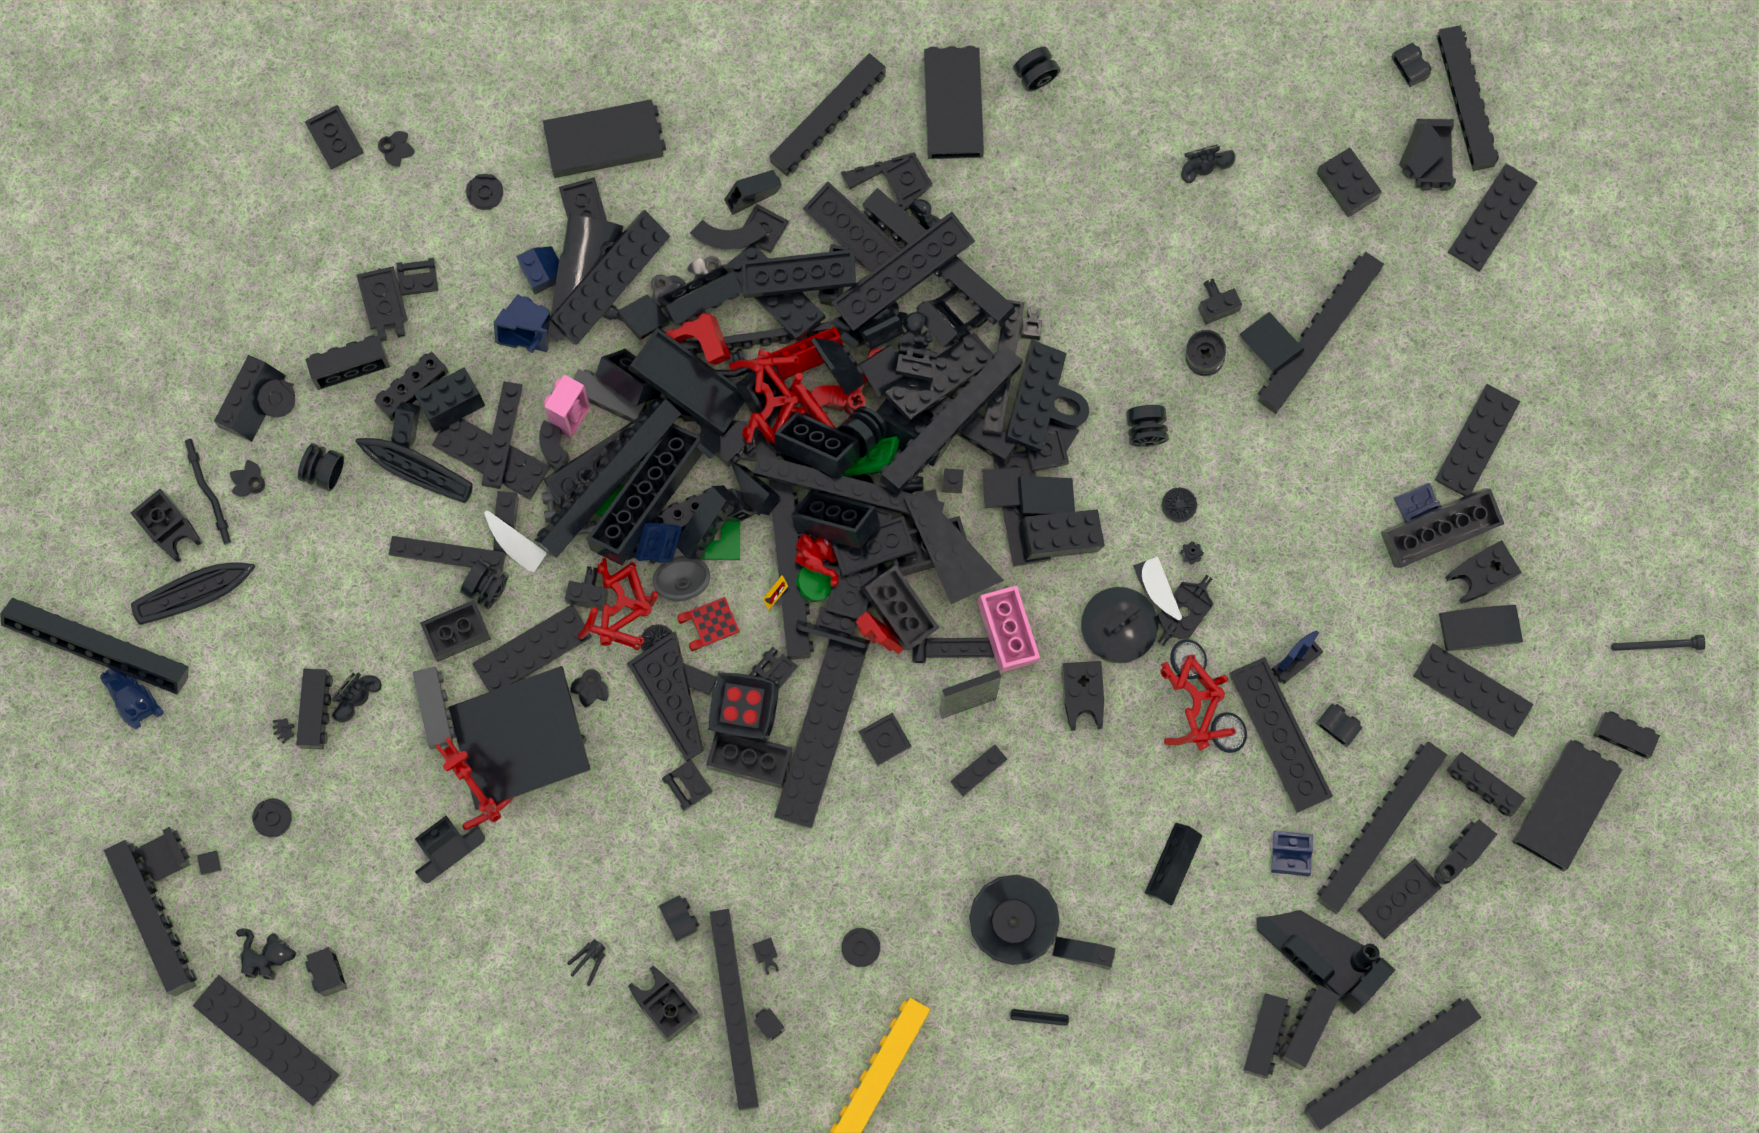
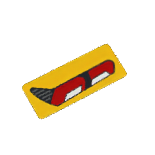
M783 575L763 598L768 610L788 587Z

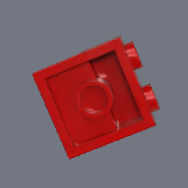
M867 611L858 617L856 623L860 627L858 631L862 636L868 637L874 644L877 642L881 646H885L890 652L893 650L900 654L904 650L886 625Z

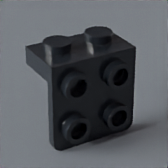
M171 827L162 830L164 835L139 848L154 881H159L191 865L188 860L190 855L187 849L183 848L180 843L182 838L179 832Z

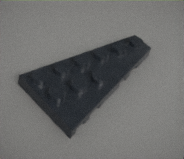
M923 491L904 498L951 604L1004 581Z
M673 632L627 664L684 759L689 761L703 752L704 749L677 633Z

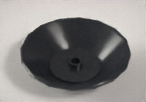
M1017 874L1001 876L984 885L974 898L969 915L971 934L980 950L993 960L1010 965L1030 963L1044 955L1056 940L1060 924L1058 907L1049 890L1035 879ZM1016 918L1017 924L1012 925L1010 919Z

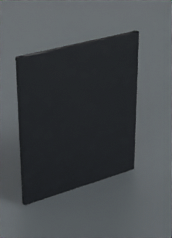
M563 666L449 706L460 752L466 751L468 754V758L465 761L472 770L470 775L486 798L489 799L491 797L495 804L591 770ZM470 789L474 808L479 810L478 806L482 804Z

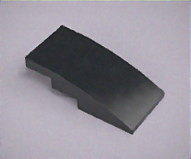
M1516 605L1480 607L1439 613L1446 651L1473 650L1482 647H1496L1503 644L1523 642Z

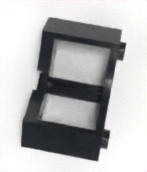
M955 288L953 290L950 289L934 300L923 301L916 308V312L922 313L925 317L924 325L944 347L952 346L955 343L954 340L960 341L970 334L969 331L971 329L980 328L987 322V316L983 312L978 313L972 307L973 304L969 300L964 301L958 295L959 292Z

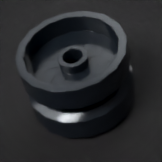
M1046 46L1026 53L1013 66L1015 74L1018 78H1022L1021 83L1028 92L1035 91L1049 84L1060 73L1059 65L1055 60H1051L1052 54Z

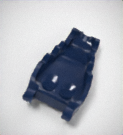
M110 668L100 675V679L107 687L119 715L133 729L140 728V721L152 714L156 717L163 715V710L157 704L151 692L144 685H139L136 679L133 680L131 676L126 677L125 674Z

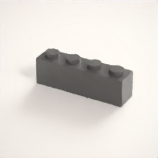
M578 369L573 378L585 386L589 403L627 421L632 422L637 419L647 407V402L640 405L632 404L623 395L618 394L613 388L595 377L594 373L584 369L582 371Z
M436 666L413 671L429 748L435 749L437 744L441 747L449 745L445 740L447 737L453 743V738H456L454 727H450L449 724L452 716L450 709H446L445 705L448 697L446 690H442L441 683L444 682L442 671L438 672Z

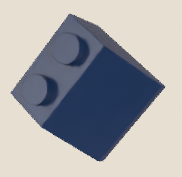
M552 246L532 248L516 256L534 294L556 285L559 259Z

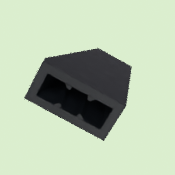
M1418 121L1399 163L1402 173L1409 179H1419L1449 150L1429 121Z
M774 170L737 180L724 201L732 215L775 195L782 184Z

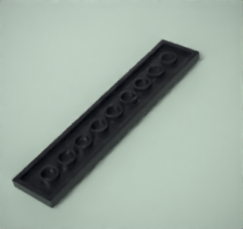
M833 639L829 640L774 818L812 829L867 649Z

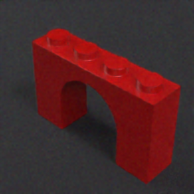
M702 314L695 321L685 322L681 325L682 327L665 332V334L679 344L688 338H697L701 343L707 362L712 365H717L731 358L717 318L711 314Z

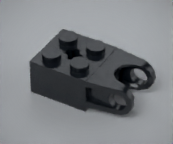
M158 489L130 512L149 537L178 563L181 561V558L177 552V543L182 538H189L198 546L202 544L200 537L188 518L162 489ZM159 513L162 514V518L157 520L159 518L157 515Z
M1501 540L1467 559L1450 572L1445 579L1447 581L1463 579L1467 582L1469 591L1459 600L1461 604L1486 596L1518 578L1522 572ZM1491 565L1495 566L1496 569H1491Z
M1101 661L1062 663L1064 705L1070 730H1076L1077 717L1082 713L1090 714L1095 720L1097 729H1102L1104 687ZM1080 680H1085L1087 682L1084 687L1081 686V684H1078Z
M1480 819L1475 823L1471 821L1461 831L1463 836H1459L1448 847L1451 851L1434 872L1436 881L1440 884H1448L1454 880L1464 868L1467 869L1475 863L1498 834ZM1444 869L1449 872V876L1445 875Z
M651 966L649 969L655 979V985L652 989L643 991L632 983L628 985V988L643 1013L669 1043L699 1018V1013L673 982L656 967ZM670 1010L672 1012L675 1010L673 1016H668L667 1011Z

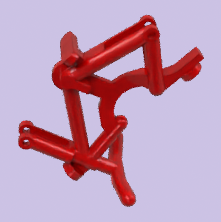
M759 350L758 358L754 360H739L729 364L730 370L750 368L755 371V392L758 394L763 392L766 397L764 410L761 413H752L748 426L743 428L742 436L745 437L744 442L751 443L754 429L757 426L767 442L775 443L774 433L788 421L790 415H794L796 412L805 414L804 408L794 407L799 402L798 394L790 391L771 367L775 365L799 363L797 356L771 358L769 357L770 352ZM764 370L784 396H773L769 385L763 382ZM782 406L771 429L765 420L771 414L773 407Z
M602 558L601 562H598V574H602L603 587L615 591L617 602L612 607L608 604L603 606L600 627L594 625L598 609L592 607L587 621L577 637L584 639L589 632H593L600 636V644L602 646H609L614 641L632 647L634 650H639L644 642L642 637H635L618 630L639 616H648L657 600L658 593L653 591L650 596H645L634 562H630L611 576L607 570V560ZM627 576L635 600L625 596V592L619 583ZM623 606L633 611L608 628L609 617L621 611Z
M447 737L445 740L450 746L444 749V751L439 744L436 745V748L446 761L443 765L444 770L450 771L452 769L459 780L463 778L482 804L478 807L483 814L463 823V829L468 830L488 819L491 822H497L501 818L499 811L513 798L495 804L491 797L487 799L470 775L472 770L465 761L468 758L467 752L462 751L459 753L452 741Z

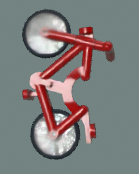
M1190 639L1178 641L1170 654L1171 665L1177 676L1173 673L1168 662L1161 664L1162 669L1160 673L1164 679H1169L1174 690L1177 691L1184 688L1191 694L1193 706L1192 708L1185 709V715L1191 731L1179 738H1165L1164 743L1166 745L1179 746L1193 742L1196 743L1199 751L1210 746L1208 740H1213L1216 747L1224 752L1234 753L1239 751L1246 742L1247 730L1244 722L1237 715L1229 712L1219 714L1214 718L1211 729L1207 732L1218 702L1222 701L1225 697L1224 690L1218 685L1226 683L1228 677L1221 675L1212 679L1205 671L1207 657L1202 646ZM1197 678L1206 690L1198 691L1187 679ZM1211 700L1199 729L1195 718L1199 715L1201 701Z

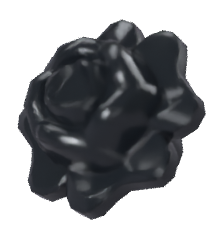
M1192 541L1189 544L1183 545V550L1180 551V554L1183 556L1184 562L1189 561V564L1192 565L1195 562L1201 561L1200 556H1203L1204 552L1201 550L1200 544L1195 545Z

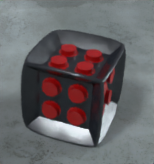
M718 671L712 694L708 730L740 737L769 740L776 714L780 681Z

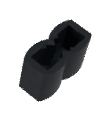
M1413 42L1393 52L1392 60L1409 87L1424 81L1431 75L1432 69L1427 61L1425 62L1422 58L1421 49Z
M1331 704L1316 724L1347 748L1363 727L1356 717L1347 716L1342 706Z
M679 895L659 905L676 942L698 932L696 927L699 926L695 915L690 916L688 912L690 905L686 898L682 899Z

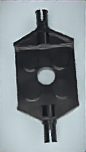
M1205 575L1199 584L1181 582L1173 594L1179 609L1187 607L1190 610L1189 616H1182L1181 620H1177L1163 610L1157 615L1159 624L1164 630V634L1157 641L1159 644L1165 646L1172 637L1189 639L1213 606V602L1206 590L1209 583L1213 580L1211 577L1208 579L1209 575Z

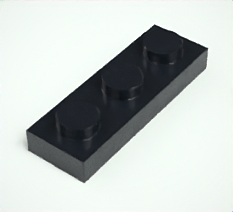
M994 745L950 782L964 797L1008 759Z

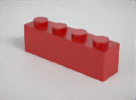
M832 327L770 353L769 357L797 356L799 358V363L775 365L782 379L786 380L797 373H803L824 363L811 341L813 338L836 340L842 347L844 345L837 329Z

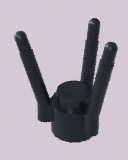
M595 939L591 943L588 942L581 951L567 962L568 965H571L585 952L587 954L573 970L571 976L573 977L590 957L594 960L598 958L587 982V986H590L602 959L606 956L603 953L606 948Z

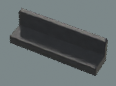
M1175 822L1146 888V895L1160 899L1168 905H1173L1202 839V834L1190 826Z

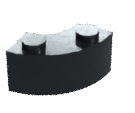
M544 420L540 428L539 443L546 462L556 471L567 464L570 457L561 447V428Z

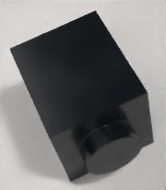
M944 469L943 492L962 494L964 470Z

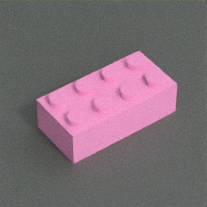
M564 374L562 379L559 378L554 385L555 390L552 395L549 394L546 397L544 407L549 422L561 428L562 434L572 438L590 409V403L585 386Z
M1013 586L980 595L977 604L999 672L1003 673L1036 664L1040 656L1018 587Z

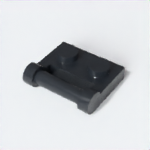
M434 257L428 258L425 261L396 263L401 296L438 291ZM430 268V272L404 275V271Z
M691 759L662 778L663 782L668 784L681 803L680 807L683 811L713 792ZM679 776L692 795L690 800H687L674 781V778Z

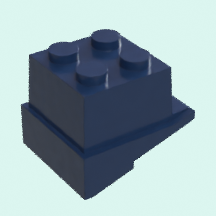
M517 294L506 310L503 308L494 321L495 343L513 348L518 346L524 347L530 353H533L534 350L547 352L549 350L548 330L550 311L543 305L533 303L530 298Z

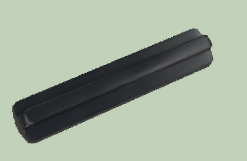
M1012 1009L1010 1013L1011 1020L1062 1026L1069 1024V1016L1064 1014Z

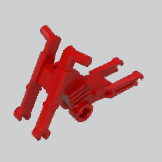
M876 347L869 350L866 359L882 350V348ZM797 373L789 386L790 391L798 394L799 404L805 409L810 418L835 429L836 427L822 408L826 407L839 411L844 409L850 415L856 408L865 404V397L861 393L864 385L848 395L844 393L840 386L834 384L817 386L810 393L801 382L803 374ZM865 375L862 376L866 383L868 380L866 379Z

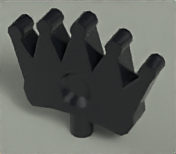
M287 718L273 720L274 723H278L272 727L273 729H278L274 732V735L281 734L277 739L285 738L282 741L285 744L287 740L294 736L291 728L295 727L294 723L289 725Z

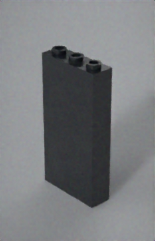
M948 46L946 48L929 47L924 49L928 159L983 158L984 142L979 47L966 46L964 48H957L955 46Z
M652 99L543 120L554 178L664 157L663 151L666 150L664 139L660 140L659 134L663 132L661 122L657 123L656 117L659 116L657 105L653 106Z
M1570 740L1565 745L1512 842L1565 872L1571 865L1623 769L1619 768L1616 762L1612 760L1607 761L1602 758V755L1597 751H1590L1584 748V744L1581 742Z

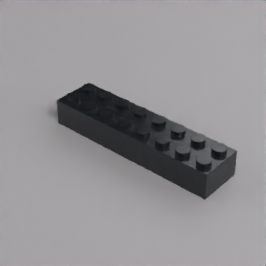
M675 424L669 427L651 448L586 538L591 551L623 566L639 543L644 523H653L703 454L697 448L700 441L699 435Z
M123 840L105 849L104 853L166 992L177 996L196 987L195 981L197 976L194 970H190L187 965L189 958L185 951L182 952L179 947L182 943L179 936L174 934L171 929L174 927L169 916L166 917L163 910L166 907L162 899H158L155 892L158 889L154 881H150L148 878L150 872L146 864H143L140 860L142 854L139 847L127 840Z

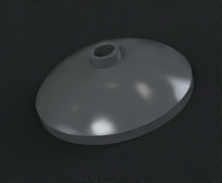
M685 556L674 557L672 562L662 563L653 575L655 591L661 597L672 601L692 599L701 594L710 582V571L705 562L700 559H687Z

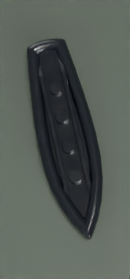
M357 438L355 440L363 452L379 466L412 484L462 503H466L472 494V482L415 450L383 439Z
M229 562L204 567L188 573L131 603L133 616L139 625H143L204 606L238 587L254 570L255 565Z

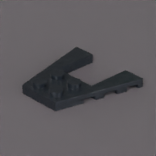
M915 152L891 158L892 160L879 161L873 165L861 166L854 170L841 172L849 189L883 172L899 200L896 204L904 211L909 208L914 200L919 199L933 186ZM874 218L870 219L878 228H880L877 225V220H875Z

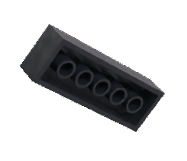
M1483 488L1381 531V535L1394 567L1402 568L1504 525V521L1490 488Z

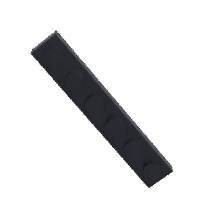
M503 382L482 478V486L501 489L519 407L522 384Z
M392 536L389 556L471 568L478 559L482 558L492 564L491 571L499 568L501 572H503L506 553L397 536Z

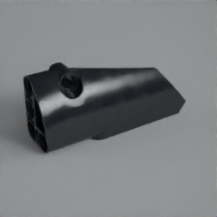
M568 215L551 315L620 237L624 226L590 217ZM550 321L548 333L557 342L566 337Z
M1301 910L1267 917H1257V931L1315 985H1320L1340 995L1339 1001L1352 1014L1358 1012L1396 970L1383 957L1379 956L1380 951L1376 945L1369 943L1364 946Z

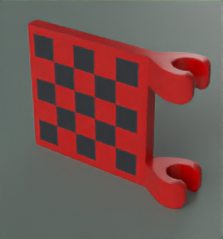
M725 597L691 611L678 614V622L680 624L693 619L700 639L689 643V648L692 652L740 632Z

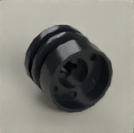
M1201 330L1194 333L1186 345V363L1189 369L1200 376H1211L1222 368L1226 355V344L1223 338L1212 330ZM1202 354H1209V357L1202 358Z
M1142 405L1126 411L1127 425L1133 427L1128 430V435L1131 436L1129 437L1130 445L1149 447L1163 444L1169 440V435L1166 433L1168 427L1162 425L1167 421L1166 408L1164 406Z
M865 406L856 408L837 427V430L860 440L859 458L866 456L887 433L885 422L881 416L873 409Z
M311 443L301 459L298 469V480L302 482L307 481L310 485L316 481L318 488L332 491L344 466V454L334 450H329L326 454L325 447H319L317 444Z
M480 558L465 578L460 593L470 599L475 597L477 593L480 594L477 603L482 604L486 599L484 607L490 609L504 592L509 574L504 572L499 577L501 572L499 568L490 574L492 564Z

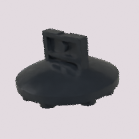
M1126 587L1108 588L1096 594L1086 605L1081 619L1082 636L1089 649L1101 659L1113 663L1132 662L1145 655L1154 644L1158 633L1157 614L1151 602L1138 591Z

